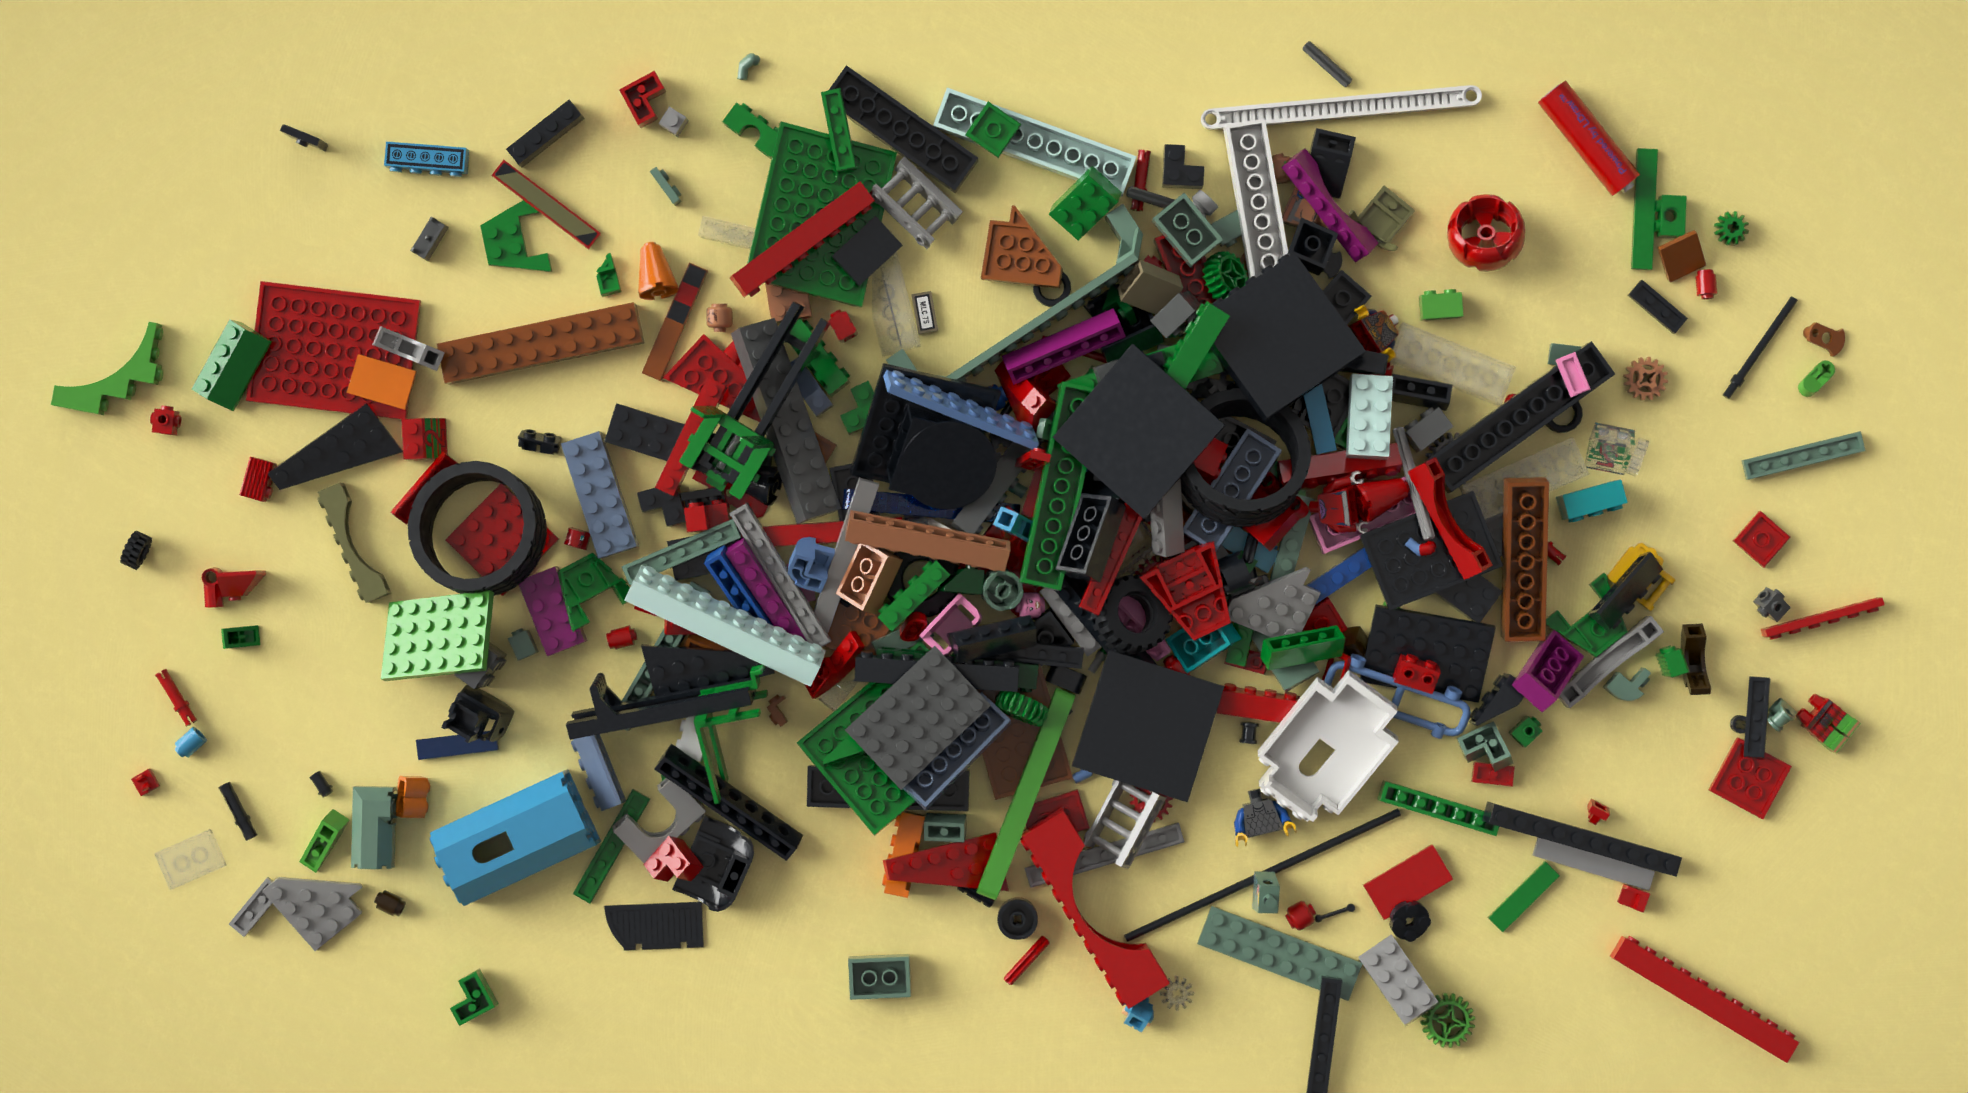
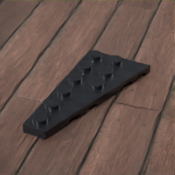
M365 403L268 472V475L279 490L392 456L403 452V450L370 406Z
M641 644L655 696L750 678L751 668L762 665L732 650ZM765 666L763 674H760L759 677L775 674V670Z

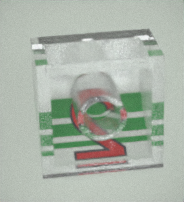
M1595 422L1589 439L1584 467L1624 475L1635 447V430Z

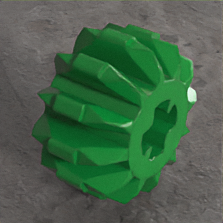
M1734 211L1732 215L1729 212H1725L1724 217L1719 216L1717 218L1720 223H1715L1714 227L1719 228V230L1715 231L1714 234L1721 235L1718 239L1719 242L1725 239V245L1728 246L1731 244V241L1734 245H1737L1739 240H1745L1743 234H1748L1749 230L1744 229V227L1749 225V223L1742 222L1745 217L1744 215L1737 218L1738 213ZM1731 224L1733 225L1732 228L1735 227L1733 232H1729L1731 229L1728 230V226Z

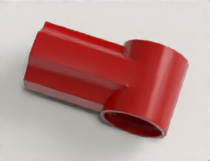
M216 567L206 569L201 577L204 583L205 607H223V597L218 581L212 582L208 577L210 572L216 574L222 573V570Z

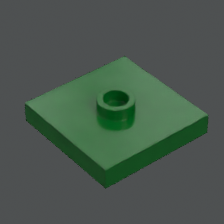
M988 101L965 136L999 158L1022 124Z

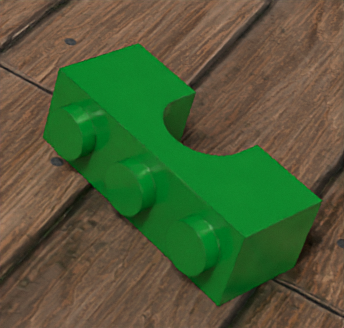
M736 102L722 121L723 124L739 136L747 128L758 129L760 138L754 146L771 159L778 128L772 129L767 125L768 121L761 115H758V117L754 116L749 106L744 103L740 105Z

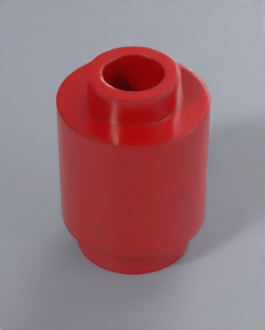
M1713 269L1697 271V276H1695L1697 296H1701L1702 300L1713 299L1714 295L1718 294L1716 274H1714Z
M630 625L611 630L610 633L606 634L610 649L615 648L617 650L635 645V640H637L635 628L631 629Z

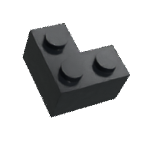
M1164 145L1163 188H1203L1204 166L1184 165L1185 145Z
M657 488L637 493L642 512L646 513L662 508L667 527L686 523L685 506L681 499L680 489L676 497Z

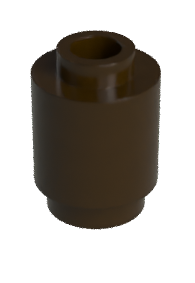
M386 890L383 893L379 892L374 901L377 904V909L391 916L396 915L398 917L406 904L401 897Z

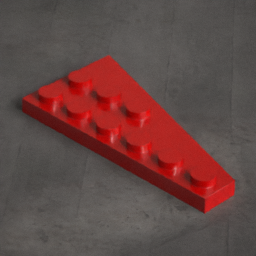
M705 334L697 340L663 377L696 394H700L707 377L728 387L720 405L729 409L747 381L744 371ZM752 397L742 415L760 422L761 419Z
M996 832L965 839V842H953L883 860L886 878L890 881L978 888L997 839ZM1006 877L1000 891H1009Z

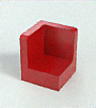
M1623 884L1617 902L1644 913L1650 893Z

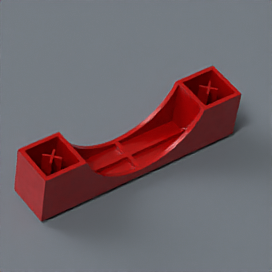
M1063 807L1023 830L1022 838H1020L1026 851L1031 850L1033 863L1037 869L1039 867L1042 868L1043 872L1041 874L1048 886L1052 884L1054 888L1052 889L1053 895L1058 903L1063 902L1064 906L1062 908L1069 920L1073 918L1075 931L1079 937L1084 936V945L1090 955L1092 953L1095 954L1094 960L1101 972L1105 970V979L1111 989L1116 988L1115 994L1122 1006L1126 1004L1127 1008L1130 1009L1169 985L1170 982L1146 943L1128 944L1112 940L1090 926L1078 910L1073 896V872L1076 861L1085 844Z

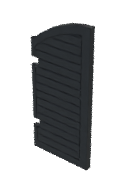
M702 902L604 906L608 926L613 936L624 948V951L636 950V944H642V950L681 948V942H687V948L704 947Z

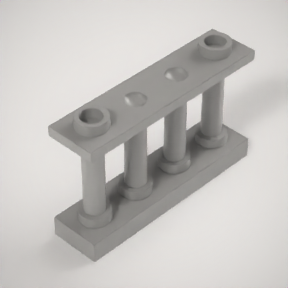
M904 156L894 169L897 174L882 188L875 184L870 191V195L875 200L874 202L882 206L915 238L919 245L928 249L935 240L931 235L946 221L953 225L963 211ZM906 180L912 188L895 202L888 193L899 182ZM917 193H920L926 199V202L910 216L902 207ZM931 207H934L941 215L925 230L917 221Z
M1113 780V787L1091 829L1085 833L1084 844L1092 848L1095 844L1101 846L1117 856L1115 864L1129 869L1166 797L1155 792L1147 795L1130 784ZM1123 790L1145 802V807L1141 813L1118 801ZM1114 808L1135 820L1136 824L1133 830L1129 831L1109 819ZM1104 826L1126 838L1123 848L1120 849L1099 837Z

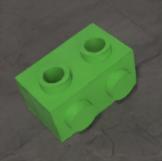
M1456 289L1444 290L1442 294H1436V290L1424 291V295L1419 296L1420 321L1463 317L1462 292L1456 293Z

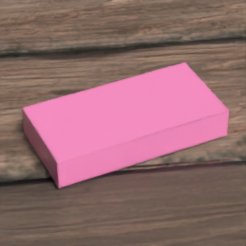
M1576 352L1555 360L1570 397L1591 390Z

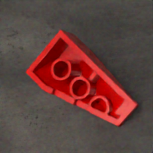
M1002 360L994 371L1016 419L1019 422L1026 421L1030 423L1036 433L1040 418L1047 419L1054 411L1056 403L1031 378L1013 385L1005 363Z

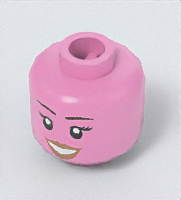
M1037 592L1023 593L1020 603L1015 607V612H1019L1020 616L1030 615L1032 619L1039 618L1045 612L1044 597H1041Z

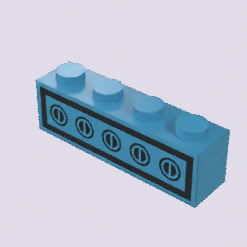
M386 142L384 166L390 168L391 172L400 173L402 169L410 170V173L422 174V171H430V175L441 176L442 172L450 173L452 177H462V174H468L469 150L467 148Z

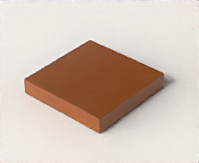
M1695 230L1658 247L1669 282H1673L1706 266L1698 234Z

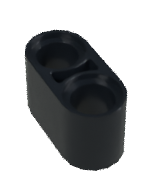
M1050 666L1045 681L1080 695L1087 676L1067 667Z

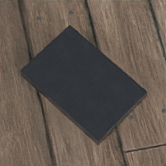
M874 216L831 257L860 286L903 245Z

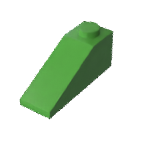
M332 809L321 821L299 862L316 873L342 835L349 819Z

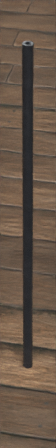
M1397 808L1263 871L1275 872L1276 874L1401 816L1400 811ZM1254 875L1133 930L1124 936L1127 942L1246 888L1254 884Z

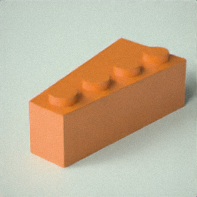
M904 811L896 818L897 835H892L890 846H894L893 853L888 854L887 859L918 851L926 815ZM884 873L882 885L885 886L884 893L908 898L911 882L887 880Z

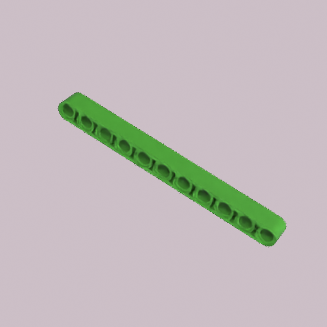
M1056 688L1048 706V717L1044 724L1040 726L976 893L993 900H996L1073 705L1076 696L1073 693L1060 688Z

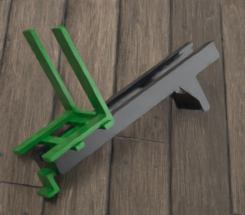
M797 302L791 304L729 412L726 414L715 406H692L690 409L704 419L696 433H691L688 439L690 443L679 462L688 468H692L702 450H704L705 453L700 459L699 464L709 469L706 474L708 476L706 482L719 491H723L727 483L730 482L733 485L729 493L738 499L743 498L752 481L758 482L761 475L757 474L767 455L771 457L774 455L776 449L773 447L775 444L764 436L804 368L820 355L821 352L816 350L831 324L821 318L807 343L791 335V330L805 308ZM784 342L789 343L799 349L801 353L757 428L753 431L740 423L739 419ZM720 424L710 444L707 443L717 425Z
M753 666L750 671V678L622 702L607 686L605 675L598 673L590 686L594 708L573 711L571 716L574 720L567 721L566 723L569 739L572 740L696 716L694 725L714 803L719 804L721 796L703 727L708 726L720 776L728 782L729 778L715 725L760 716V708L739 712L740 707L752 705L753 700L768 696V690L756 691L761 683L759 675L763 674L765 666ZM729 710L727 715L713 717V712Z

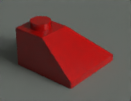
M266 571L216 573L222 597H229V601L241 600V596H247L266 575Z

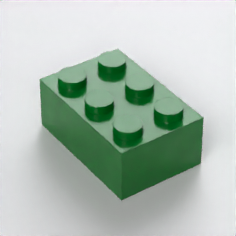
M1091 166L1052 205L1049 215L1079 241L1119 202L1122 192L1095 167Z

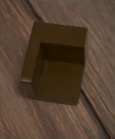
M1360 626L1349 627L1343 632L1345 637L1343 653L1348 656L1357 654L1364 657L1368 637Z

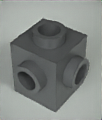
M1768 587L1761 591L1753 601L1758 607V613L1776 622L1791 608L1784 601L1785 596L1779 590L1775 589L1773 591Z

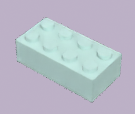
M1352 374L1350 376L1346 458L1387 460L1389 458L1393 376Z

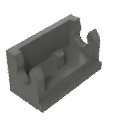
M430 217L410 251L429 261L449 227Z

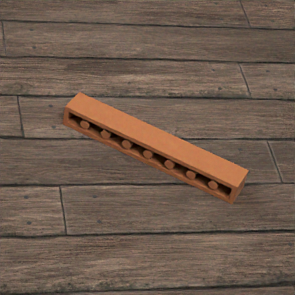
M850 510L845 541L852 544H864L872 548H885L893 552H905L913 556L921 555L930 557L933 560L942 559L954 564L962 563L975 568H988L992 571L1005 572L1010 554V541L853 510Z

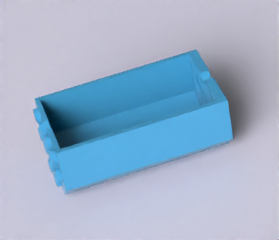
M568 769L430 832V841L436 857H434L438 868L442 867L445 874L443 876L447 887H451L458 902L462 903L463 906L602 842L588 811L584 807L582 798ZM506 831L514 850L486 863H479L474 859L473 849L477 844Z

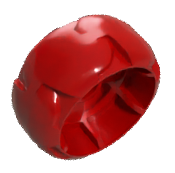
M1491 194L1473 196L1469 202L1466 201L1459 204L1449 219L1447 231L1449 248L1454 257L1468 268L1476 267L1477 270L1485 272L1502 269L1512 259L1515 260L1523 248L1525 241L1524 219L1512 202L1506 203L1499 196ZM1477 219L1481 225L1477 230V236L1463 239V227ZM1492 219L1506 224L1511 232L1495 233V229L1490 225Z

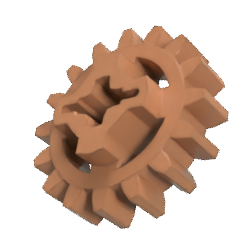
M1640 357L1638 358V363L1636 361L1631 362L1633 367H1626L1629 373L1623 375V377L1627 378L1628 381L1623 384L1625 386L1629 385L1630 388L1627 392L1633 391V398H1637L1640 395L1641 401L1645 400L1646 396L1649 400H1652L1653 394L1659 397V390L1664 391L1666 389L1663 384L1668 383V380L1664 379L1668 372H1662L1664 365L1658 366L1657 359L1651 362V357H1647L1645 361ZM1643 365H1647V366L1652 367L1653 369H1651V370H1646V369H1645L1644 367H1642V366H1643ZM1635 373V374H1636V379H1635V382L1633 383V374ZM1652 374L1647 379L1648 382L1640 383L1645 375ZM1657 375H1658V384L1655 383V380H1656V376H1657ZM1644 387L1650 392L1640 391L1639 388Z

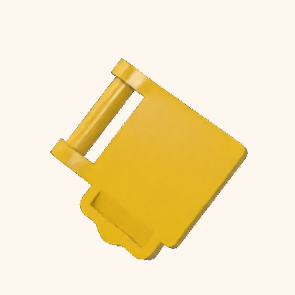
M1639 543L1635 548L1632 546L1628 548L1609 572L1607 578L1615 584L1639 555L1651 552L1661 566L1664 560L1658 556L1654 548ZM1663 570L1659 573L1663 581L1647 600L1644 598L1636 600L1650 612L1654 609L1653 605L1670 584L1673 585L1676 581Z

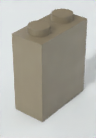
M1139 259L1117 289L1122 302L1156 315L1178 293L1182 292L1183 286L1179 275Z

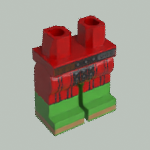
M1813 694L1808 700V703L1814 707L1812 712L1809 713L1806 709L1802 708L1796 714V717L1802 723L1801 727L1806 729L1830 752L1837 753L1848 740L1846 737H1850L1861 723L1844 712L1830 699Z

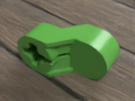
M1827 360L1821 361L1799 383V392L1805 397L1814 395L1834 375V365Z

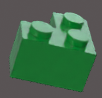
M869 381L850 389L858 408L840 415L849 435L862 430L874 395Z
M480 969L458 980L467 998L453 1005L450 1010L460 1026L499 1004Z

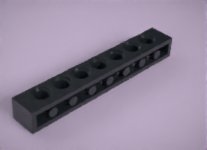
M673 744L663 753L654 770L787 861L795 852L803 834L716 774L721 800L719 804H715L705 766Z

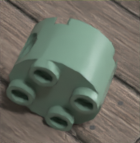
M1005 569V572L988 570L984 574L983 594L981 597L989 606L998 611L1010 610L1020 603L1023 596L1022 583H1019L1020 579L1008 569Z

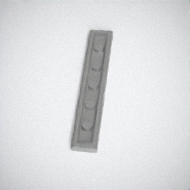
M1537 838L1532 854L1542 859L1646 890H1650L1655 871L1542 838Z

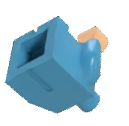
M1148 997L1130 1009L1124 1006L1122 1014L1127 1016L1124 1024L1130 1027L1133 1026L1134 1029L1140 1032L1146 1026L1150 1027L1154 1018L1153 1005L1148 1003Z

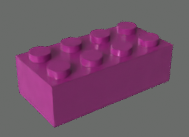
M558 566L529 576L519 584L547 656L588 641L583 628L574 632L571 630L557 573L559 571Z
M1553 630L1545 637V641L1539 642L1512 686L1528 699L1533 706L1543 712L1559 698L1584 656L1557 631Z

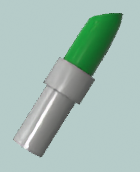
M1102 647L1100 651L1098 650L1095 659L1088 668L1094 674L1107 655Z

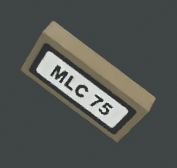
M931 291L911 294L918 334L938 331Z

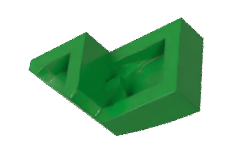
M608 253L602 266L596 271L602 297L621 292L611 253Z

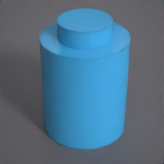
M192 727L175 742V751L181 757L186 756L189 758L207 742V739L196 727Z

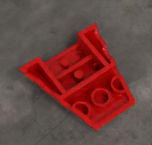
M1214 541L1193 546L1185 550V552L1158 563L1140 576L1141 580L1151 589L1153 594L1163 603L1193 640L1231 623Z

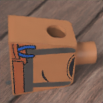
M1295 187L1282 213L1283 224L1297 227L1302 217L1322 227H1326L1322 219L1297 187Z

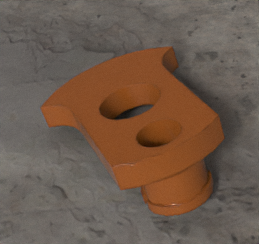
M1814 322L1803 330V336L1807 341L1828 350L1830 357L1837 355L1844 346V329L1835 331ZM1825 332L1830 335V340L1827 344L1822 341V335Z

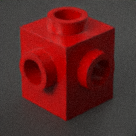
M161 405V409L154 408V412H152L150 417L152 432L177 436V429L180 428L182 421L181 416H179L180 412L173 411L174 407Z

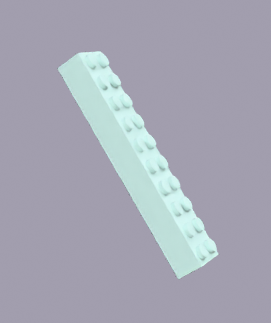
M947 88L933 126L941 132L977 144L965 136V134L987 102ZM994 105L1022 124L1002 154L1076 181L1093 166L1122 192L1121 197L1123 196L1137 156Z
M641 565L624 600L810 687L821 667L826 652L818 644H811L801 636L787 633L779 626L774 627L762 618H755L745 610L731 607L729 603L716 600L710 594L699 592L693 589L691 585L682 584L669 575L658 573L650 566Z

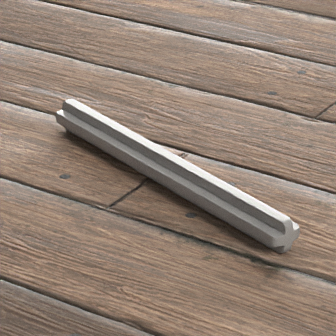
M1397 427L1393 429V435L1398 445L1424 540H1431L1435 538L1428 510L1407 472L1413 469L1415 465L1403 427Z

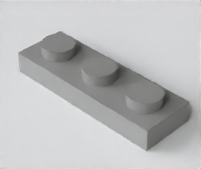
M269 877L265 879L229 923L243 937L250 932L273 904L262 892L265 887L273 882Z

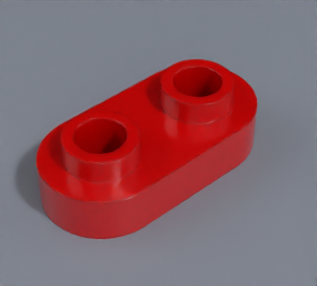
M921 612L911 613L900 627V638L907 642L919 639V635L927 627V616Z

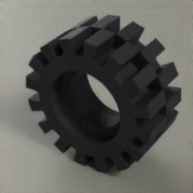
M136 530L127 540L128 542L125 544V549L120 557L122 564L135 570L139 569L140 565L143 564V560L146 559L152 543V537Z

